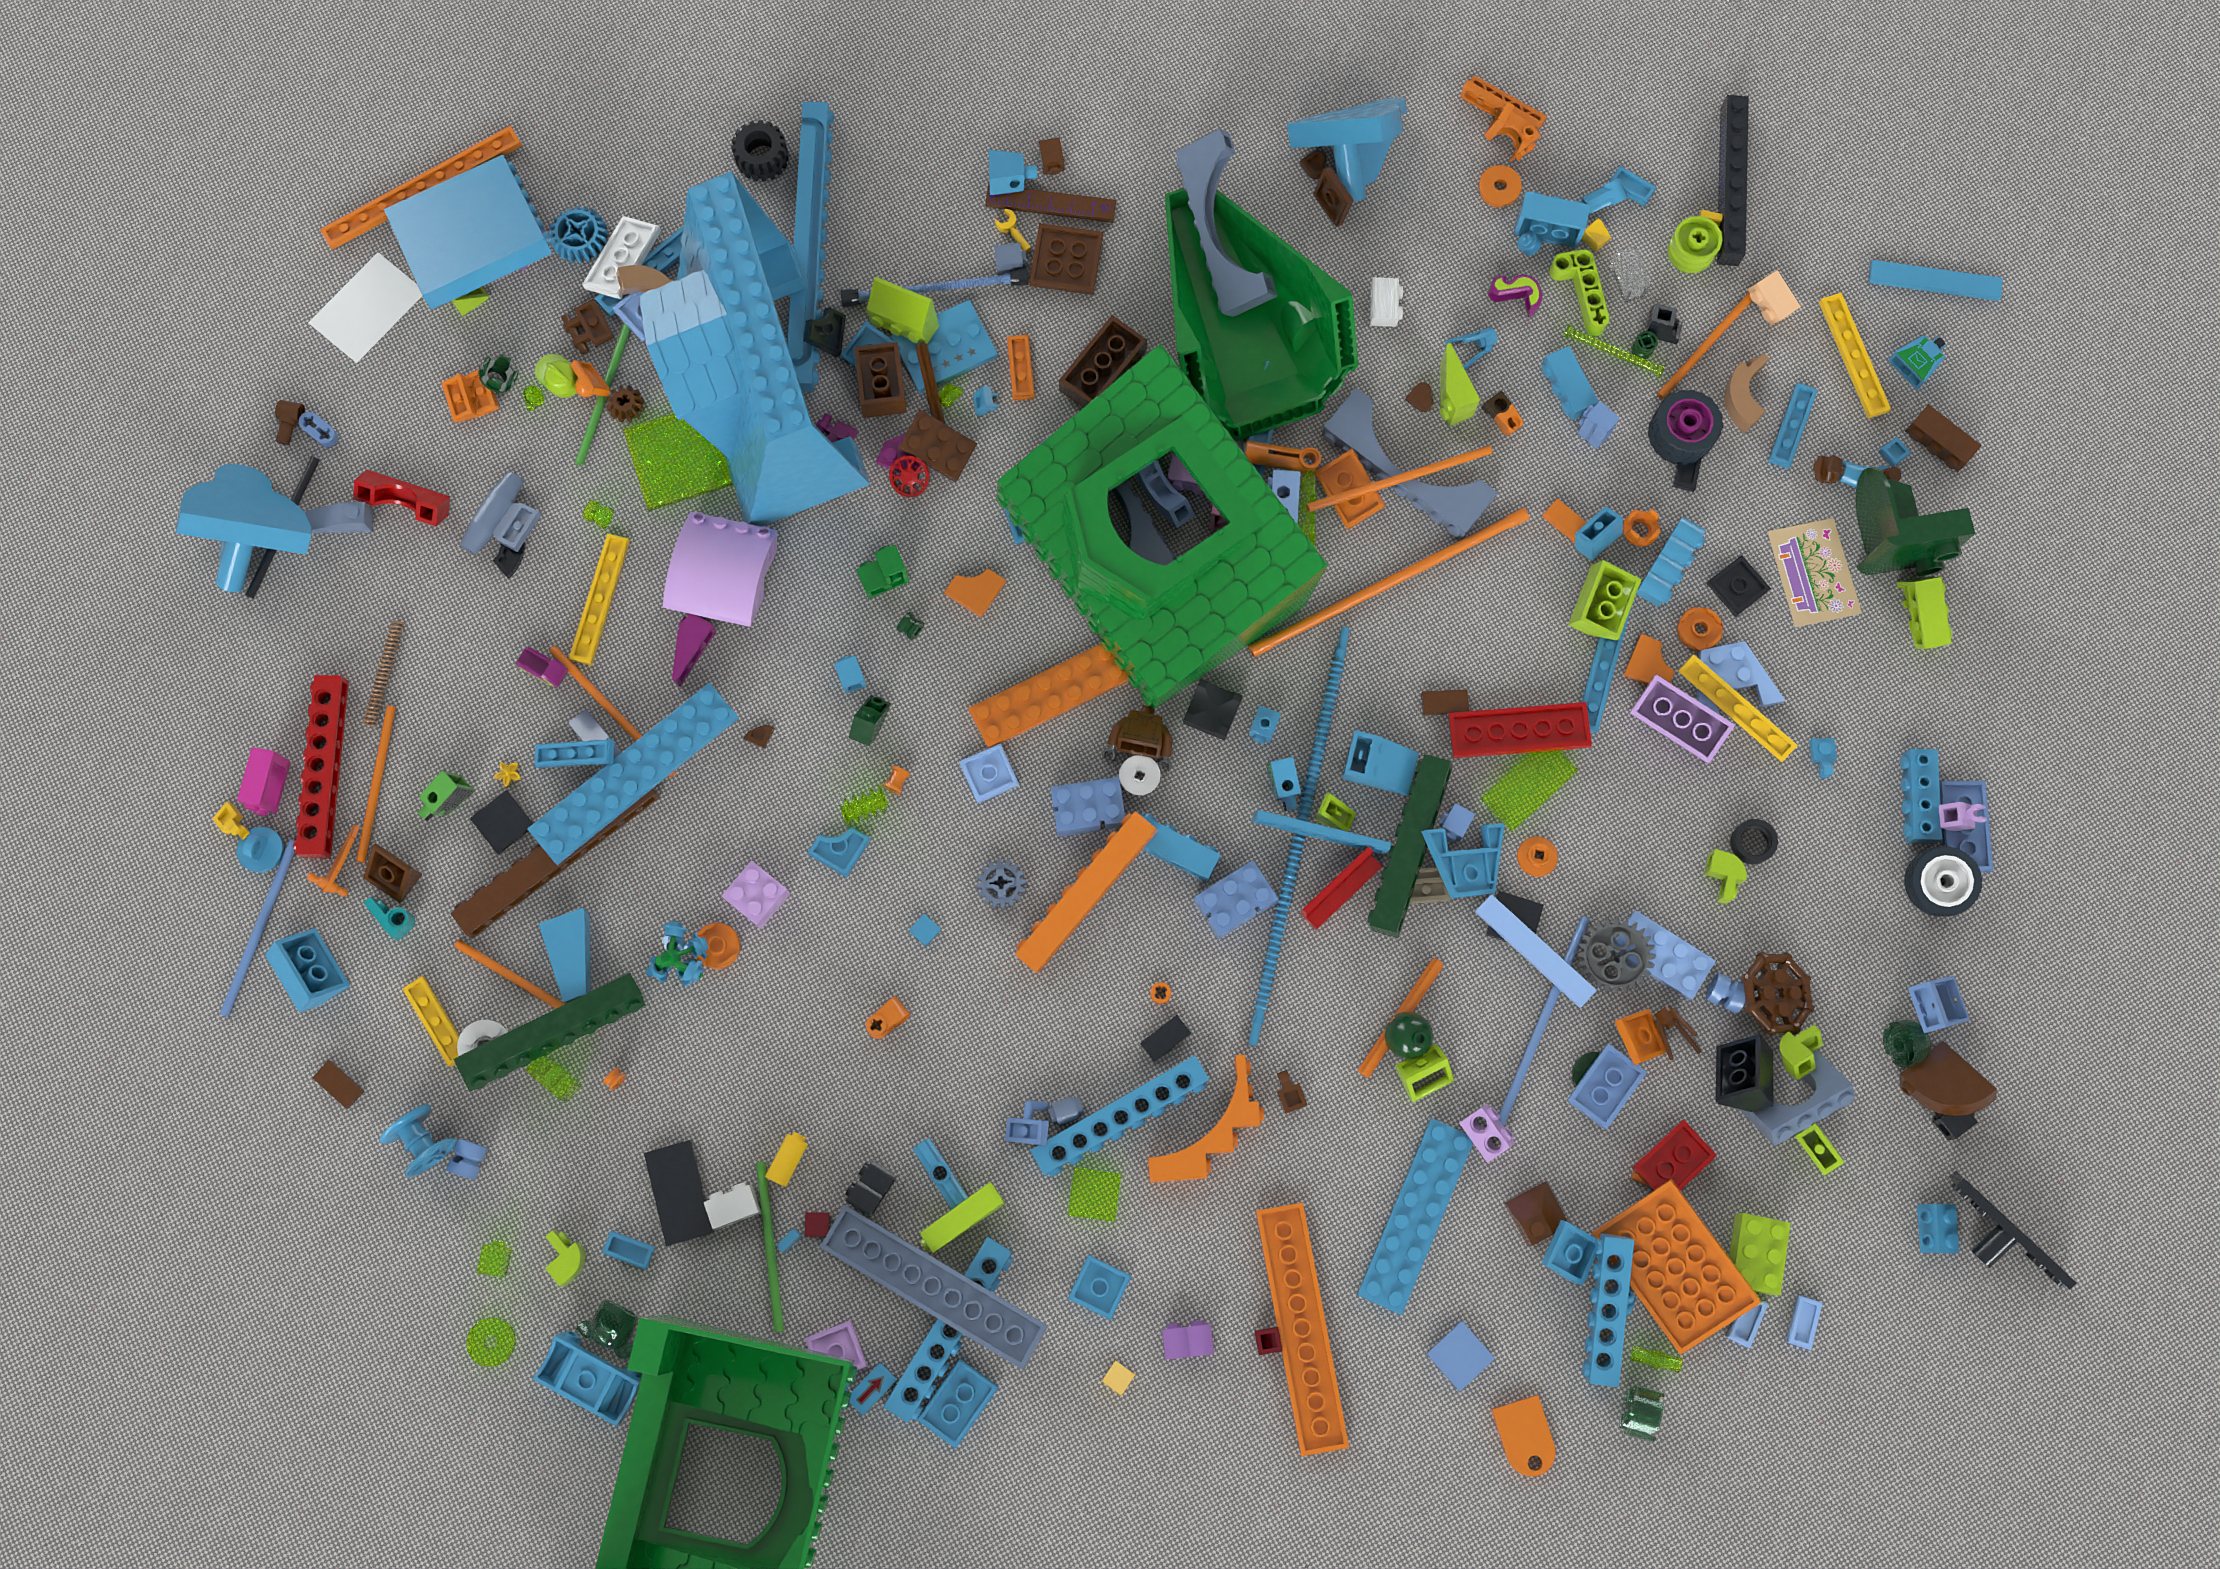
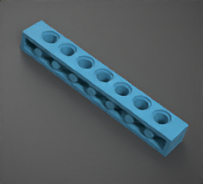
M1194 1055L1048 1139L1047 1145H1038L1030 1151L1043 1175L1049 1174L1052 1178L1063 1171L1062 1166L1070 1162L1072 1166L1083 1160L1082 1155L1091 1151L1093 1154L1105 1147L1103 1143L1110 1138L1113 1142L1125 1135L1123 1131L1132 1126L1133 1130L1145 1124L1144 1119L1150 1115L1156 1118L1166 1112L1164 1107L1173 1103L1176 1106L1187 1099L1185 1095L1193 1091L1197 1094L1206 1089V1083L1209 1082V1078ZM1180 1076L1187 1077L1189 1086L1184 1089L1179 1088L1176 1084V1079ZM1157 1089H1167L1169 1097L1166 1100H1159L1155 1095ZM1138 1100H1145L1149 1108L1145 1112H1138L1135 1108V1103ZM1123 1111L1128 1115L1126 1123L1118 1124L1114 1120L1117 1112ZM1103 1123L1107 1126L1108 1130L1104 1136H1097L1093 1130L1096 1124ZM1077 1135H1083L1087 1139V1143L1083 1148H1077L1073 1144V1139ZM1057 1147H1062L1066 1150V1156L1062 1160H1056L1052 1156L1053 1150Z
M987 1237L964 1276L972 1281H980L984 1288L994 1293L1001 1282V1279L998 1278L1001 1271L1005 1270L1007 1272L1014 1260L1011 1257L1013 1252ZM987 1260H993L996 1263V1270L992 1274H987L983 1270V1264ZM938 1318L883 1408L907 1423L911 1419L917 1420L923 1410L920 1404L925 1397L928 1399L931 1397L937 1387L933 1384L938 1376L943 1377L949 1367V1364L946 1363L951 1354L956 1356L963 1344L959 1341L963 1334L957 1331L954 1337H948L944 1331L947 1324ZM936 1344L943 1346L945 1351L940 1359L935 1358L931 1352L932 1347ZM921 1366H928L931 1369V1377L928 1380L920 1378L918 1372ZM909 1387H913L918 1391L916 1401H909L906 1398L905 1393Z

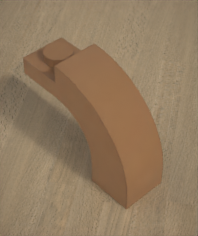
M643 265L618 267L616 272L622 295L636 292L645 293L671 282L660 271Z
M1764 353L1758 358L1754 356L1747 364L1742 361L1730 376L1725 388L1724 401L1728 415L1744 434L1766 412L1752 398L1749 390L1750 380L1764 368L1770 359Z

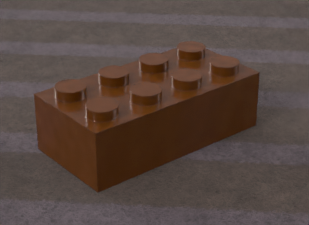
M1111 315L1059 379V391L1084 408L1136 365V362L1147 351V339Z

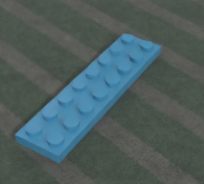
M1433 1118L1430 1119L1357 1292L1358 1296L1399 1315L1403 1314L1473 1145L1472 1140L1466 1133Z

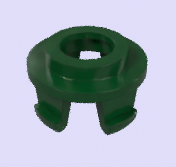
M500 354L496 360L490 357L485 359L479 368L478 375L481 383L487 389L496 393H505L513 387L518 377V371L515 370L513 372L509 367L511 358ZM496 372L501 375L503 381L494 376L489 378L488 374Z

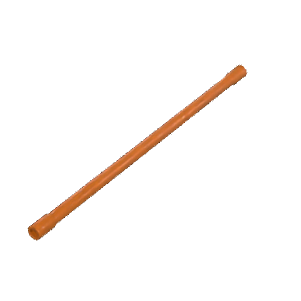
M1521 508L1507 515L1504 519L1297 623L1248 645L1249 651L1253 657H1256L1335 615L1509 528L1529 520V514L1525 508Z

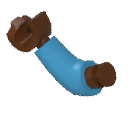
M1832 455L1830 457L1818 456L1817 461H1814L1813 471L1815 472V480L1832 484L1839 480L1856 488L1860 474L1864 469L1870 467L1842 461L1841 458ZM1885 465L1876 467L1884 473L1887 479L1900 481L1901 471L1895 466L1889 468Z

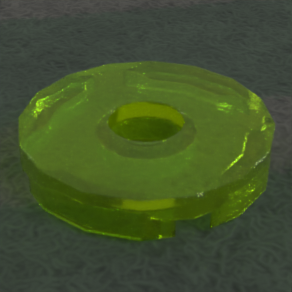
M495 1317L485 1318L476 1323L468 1332L466 1339V1348L469 1356L475 1363L485 1367L498 1366L507 1361L513 1354L516 1346V1335L512 1326L504 1319ZM489 1335H493L497 1339V1344L493 1349H489L485 1345V1340Z

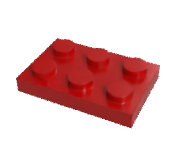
M1681 1120L1631 1168L1652 1191L1670 1179L1674 1181L1681 1191L1717 1155L1685 1120Z

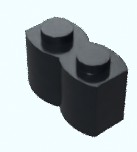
M873 1160L870 1164L866 1162L858 1173L861 1178L857 1184L852 1183L845 1193L848 1196L846 1202L869 1217H872L897 1179L896 1175Z

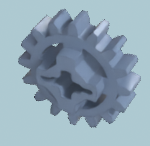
M998 859L997 865L990 861L989 869L981 868L984 875H977V879L981 883L976 884V888L983 890L978 895L980 898L986 897L984 904L987 905L992 902L993 909H996L997 905H1001L1002 910H1005L1006 904L1013 908L1014 900L1021 901L1019 893H1026V890L1021 887L1027 884L1026 880L1020 879L1024 876V872H1017L1019 868L1017 864L1011 867L1010 860L1002 864L1001 860ZM1004 870L1009 871L1010 873H1012V874L1015 876V878H1014V877H1010V878H1009V877L1005 874V871H1004ZM996 871L995 876L992 879H988V877ZM999 880L1004 881V889H999L997 885ZM1016 888L1015 892L1007 898V894L1010 892V890ZM987 891H994L998 895V899L992 897Z

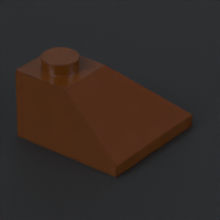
M1546 1181L1504 1203L1527 1246H1533L1554 1235L1561 1220L1568 1222Z

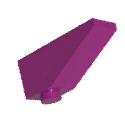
M690 613L687 617L684 616L681 619L677 632L672 680L679 687H681L717 632L713 624Z

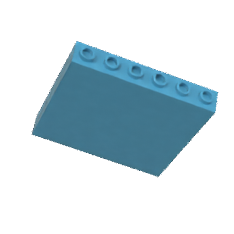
M503 155L384 209L421 294L431 310L552 254L548 246L552 242L547 232H542L545 228L540 218H535L538 214L533 204H528L531 200L526 190H521L524 186L519 176H514L517 174V171L511 161L507 163Z

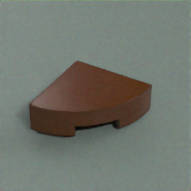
M762 725L748 731L743 739L765 749L775 728L769 725Z

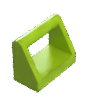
M1437 1044L1431 1046L1429 1051L1422 1057L1406 1059L1395 1065L1412 1103L1454 1082L1448 1059ZM1440 1069L1443 1070L1445 1076L1414 1091L1412 1083Z

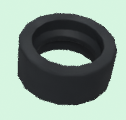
M1749 819L1741 823L1733 831L1730 839L1731 850L1744 863L1751 865L1760 864L1771 858L1776 852L1778 836L1773 826L1766 821ZM1758 829L1765 835L1767 848L1763 853L1752 855L1743 848L1741 837L1746 830Z

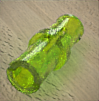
M1635 1345L1631 1350V1361L1650 1365L1653 1369L1662 1368L1676 1373L1681 1371L1683 1363L1681 1357L1664 1354L1658 1349L1653 1351Z

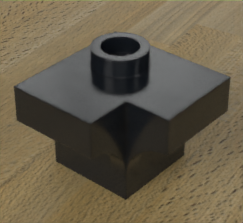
M1655 304L1650 310L1646 331L1654 333L1658 340L1677 344L1680 339L1683 322L1676 318V308Z

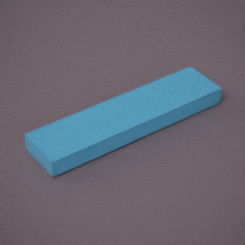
M1799 382L1795 384L1768 462L1786 469L1791 467L1818 389Z
M614 740L536 744L534 767L549 768L612 764Z

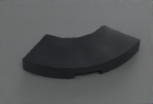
M525 541L518 552L500 543L499 553L493 562L508 579L517 571L522 562L525 552Z

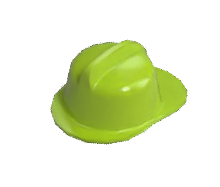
M549 354L537 362L535 367L536 378L552 394L561 398L572 397L576 394L574 386L578 376L570 367L571 363L559 354Z

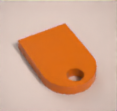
M1534 1395L1492 1408L1491 1412L1510 1466L1518 1473L1532 1477L1542 1475L1548 1471L1555 1460L1556 1450L1539 1396ZM1531 1456H1538L1541 1461L1540 1467L1536 1470H1531L1528 1466V1460Z

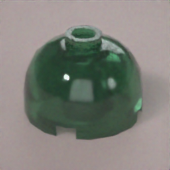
M1898 1020L1889 1023V1028L1884 1029V1050L1887 1055L1891 1052L1892 1057L1895 1059L1892 1062L1901 1068H1908L1919 1064L1928 1057L1931 1051V1039L1928 1032H1923L1920 1023L1913 1020Z

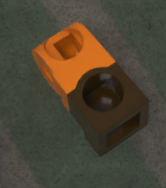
M1502 390L1487 400L1481 407L1486 414L1492 417L1501 432L1506 436L1511 435L1523 426L1522 418Z

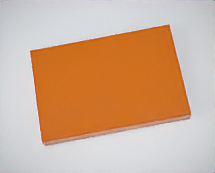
M1350 449L1314 472L1328 497L1373 483L1354 449ZM1375 491L1334 504L1333 506L1346 529L1349 530L1386 507V504L1379 492Z

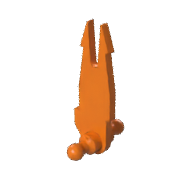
M353 825L326 877H318L314 873L307 875V880L316 883L317 887L322 888L321 891L332 894L338 893L342 897L348 895V889L340 887L334 881L342 868L360 826Z

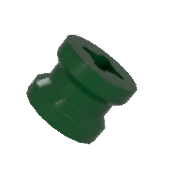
M908 612L900 620L896 629L900 633L904 632L907 634V638L912 641L920 634L925 623L922 620L915 619L914 614Z

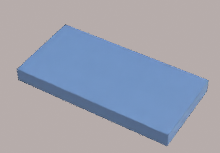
M1939 781L1940 805L1955 802H1964L1970 805L1981 804L1986 806V809H1980L1977 812V816L1987 818V821L1982 823L1975 821L1974 829L1953 832L1942 828V846L1954 847L1969 854L1978 864L1980 872L1994 871L1986 781Z

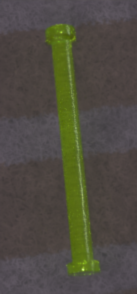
M1569 324L1563 335L1565 338H1573L1655 373L1658 378H1661L1666 367L1665 365L1659 366L1572 329V326Z

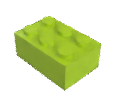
M1737 1213L1734 1218L1729 1257L1755 1292L1781 1296L1791 1223L1747 1213Z

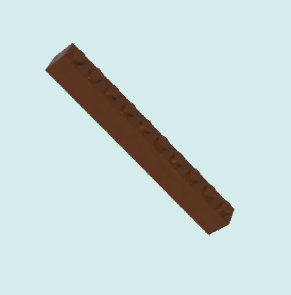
M651 789L559 865L555 864L540 844L536 845L531 849V853L528 856L513 862L512 868L508 871L497 874L492 879L493 882L488 886L478 888L473 893V897L458 903L454 907L455 910L450 913L465 935L473 939L660 799L654 789Z

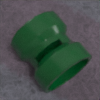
M1650 331L1639 333L1631 348L1633 356L1639 360L1650 358L1658 345L1657 336Z

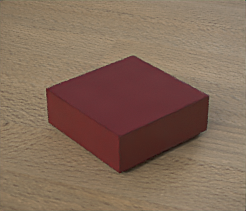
M805 1212V1237H826L830 1230V1212Z

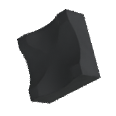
M1200 679L1184 716L1183 724L1225 741L1243 695L1222 689L1206 680Z

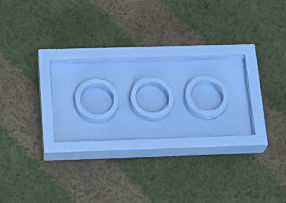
M1635 910L1629 918V925L1632 926L1637 922L1636 929L1638 931L1645 928L1643 936L1652 937L1647 942L1648 945H1655V948L1650 953L1656 954V958L1649 960L1655 966L1654 968H1647L1651 972L1650 976L1688 1000H1693L1716 960ZM1619 934L1616 942L1620 945L1627 944V938L1625 935ZM1632 944L1616 954L1621 957L1623 953L1634 949L1636 946ZM1631 954L1627 956L1628 962L1633 965L1639 964V958L1636 955Z

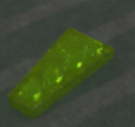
M1306 471V479H1302V492H1306V500H1302V513H1305V521H1302V531L1316 548V511L1308 512L1306 509V504L1316 501L1315 471Z

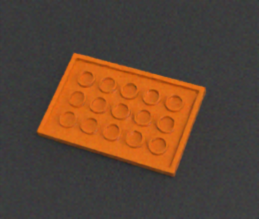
M1672 1179L1592 1232L1596 1239H1600V1233L1627 1236L1634 1240L1630 1286L1680 1355L1762 1302ZM1611 1255V1256H1609V1258L1612 1260V1262H1613L1614 1264H1616V1263H1617V1256H1616V1255Z

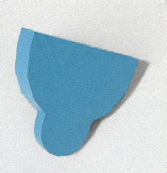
M1395 97L1376 100L1352 108L1326 112L1287 124L1290 148L1333 146L1337 177L1353 198V202L1363 200L1367 197L1365 185L1376 181L1390 145L1395 137L1403 132L1401 115L1407 113L1406 98Z
M240 464L222 465L216 469L213 481L198 483L186 490L180 503L176 521V534L221 541L220 565L216 577V585L228 592L243 590L254 546L307 554L312 535L311 525L301 508L289 498L273 491L270 479L263 472Z

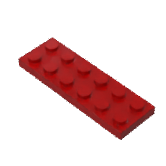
M1586 702L1448 713L1453 759L1591 748L1592 746Z

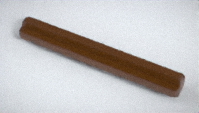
M921 343L916 345V352L932 417L945 424L928 345Z

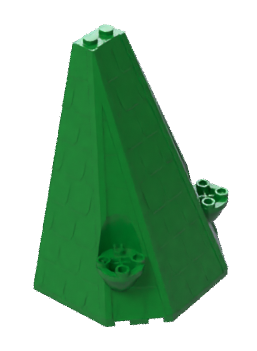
M1184 188L1166 193L1165 209L1176 349L1179 361L1177 366L1230 436L1236 441L1321 413L1326 407L1324 402L1331 394L1335 395L1345 383L1343 378L1350 370L1354 372L1359 366L1351 292L1216 189L1214 223L1222 247L1229 257L1246 271L1255 274L1263 272L1271 275L1278 295L1234 317L1223 314L1218 307L1219 299L1217 293L1212 287L1213 279L1211 272L1206 266L1207 258L1205 252L1200 246L1201 237L1194 225L1195 217L1188 204V200H1190L1188 193Z

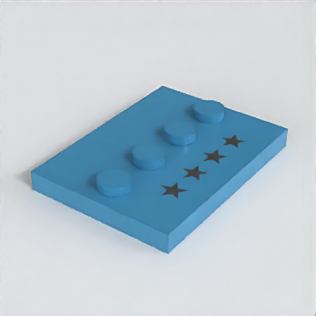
M970 300L937 314L939 327L927 344L937 386L998 358V353ZM891 335V339L894 342H898V345L901 347L899 351L900 357L919 394L925 392L916 352V345L921 343H914L902 335Z

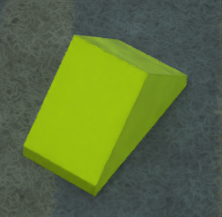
M480 287L451 302L463 317L485 302L490 296L483 287Z
M1326 792L1315 820L1334 829L1348 832L1356 812L1331 793Z

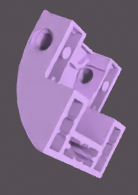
M690 512L680 531L671 557L664 590L663 608L751 627L764 600V578L777 553L778 530L769 529L765 526H755L746 522L732 521L724 517L709 516L701 512Z

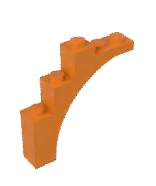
M1245 1054L1235 1055L1234 1057L1236 1084L1229 1106L1222 1118L1207 1135L1190 1147L1169 1155L1148 1158L1150 1183L1207 1179V1173H1211V1160L1206 1159V1155L1233 1153L1234 1147H1238L1237 1133H1233L1232 1129L1259 1127L1261 1125L1260 1121H1264V1109L1259 1107V1101L1249 1102V1098H1253L1252 1084L1247 1083V1074H1251L1250 1060H1245Z

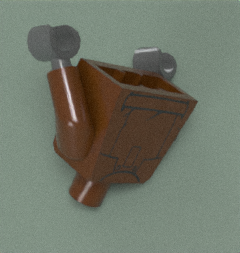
M1143 705L1141 712L1132 710L1128 717H1123L1113 725L1107 742L1109 746L1102 751V757L1105 759L1106 753L1111 751L1113 752L1111 762L1115 761L1117 757L1114 751L1115 747H1117V751L1159 759L1162 756L1158 767L1161 771V763H1167L1169 772L1172 768V764L1169 761L1172 752V736L1167 726L1162 724V717L1155 715V710L1151 706Z

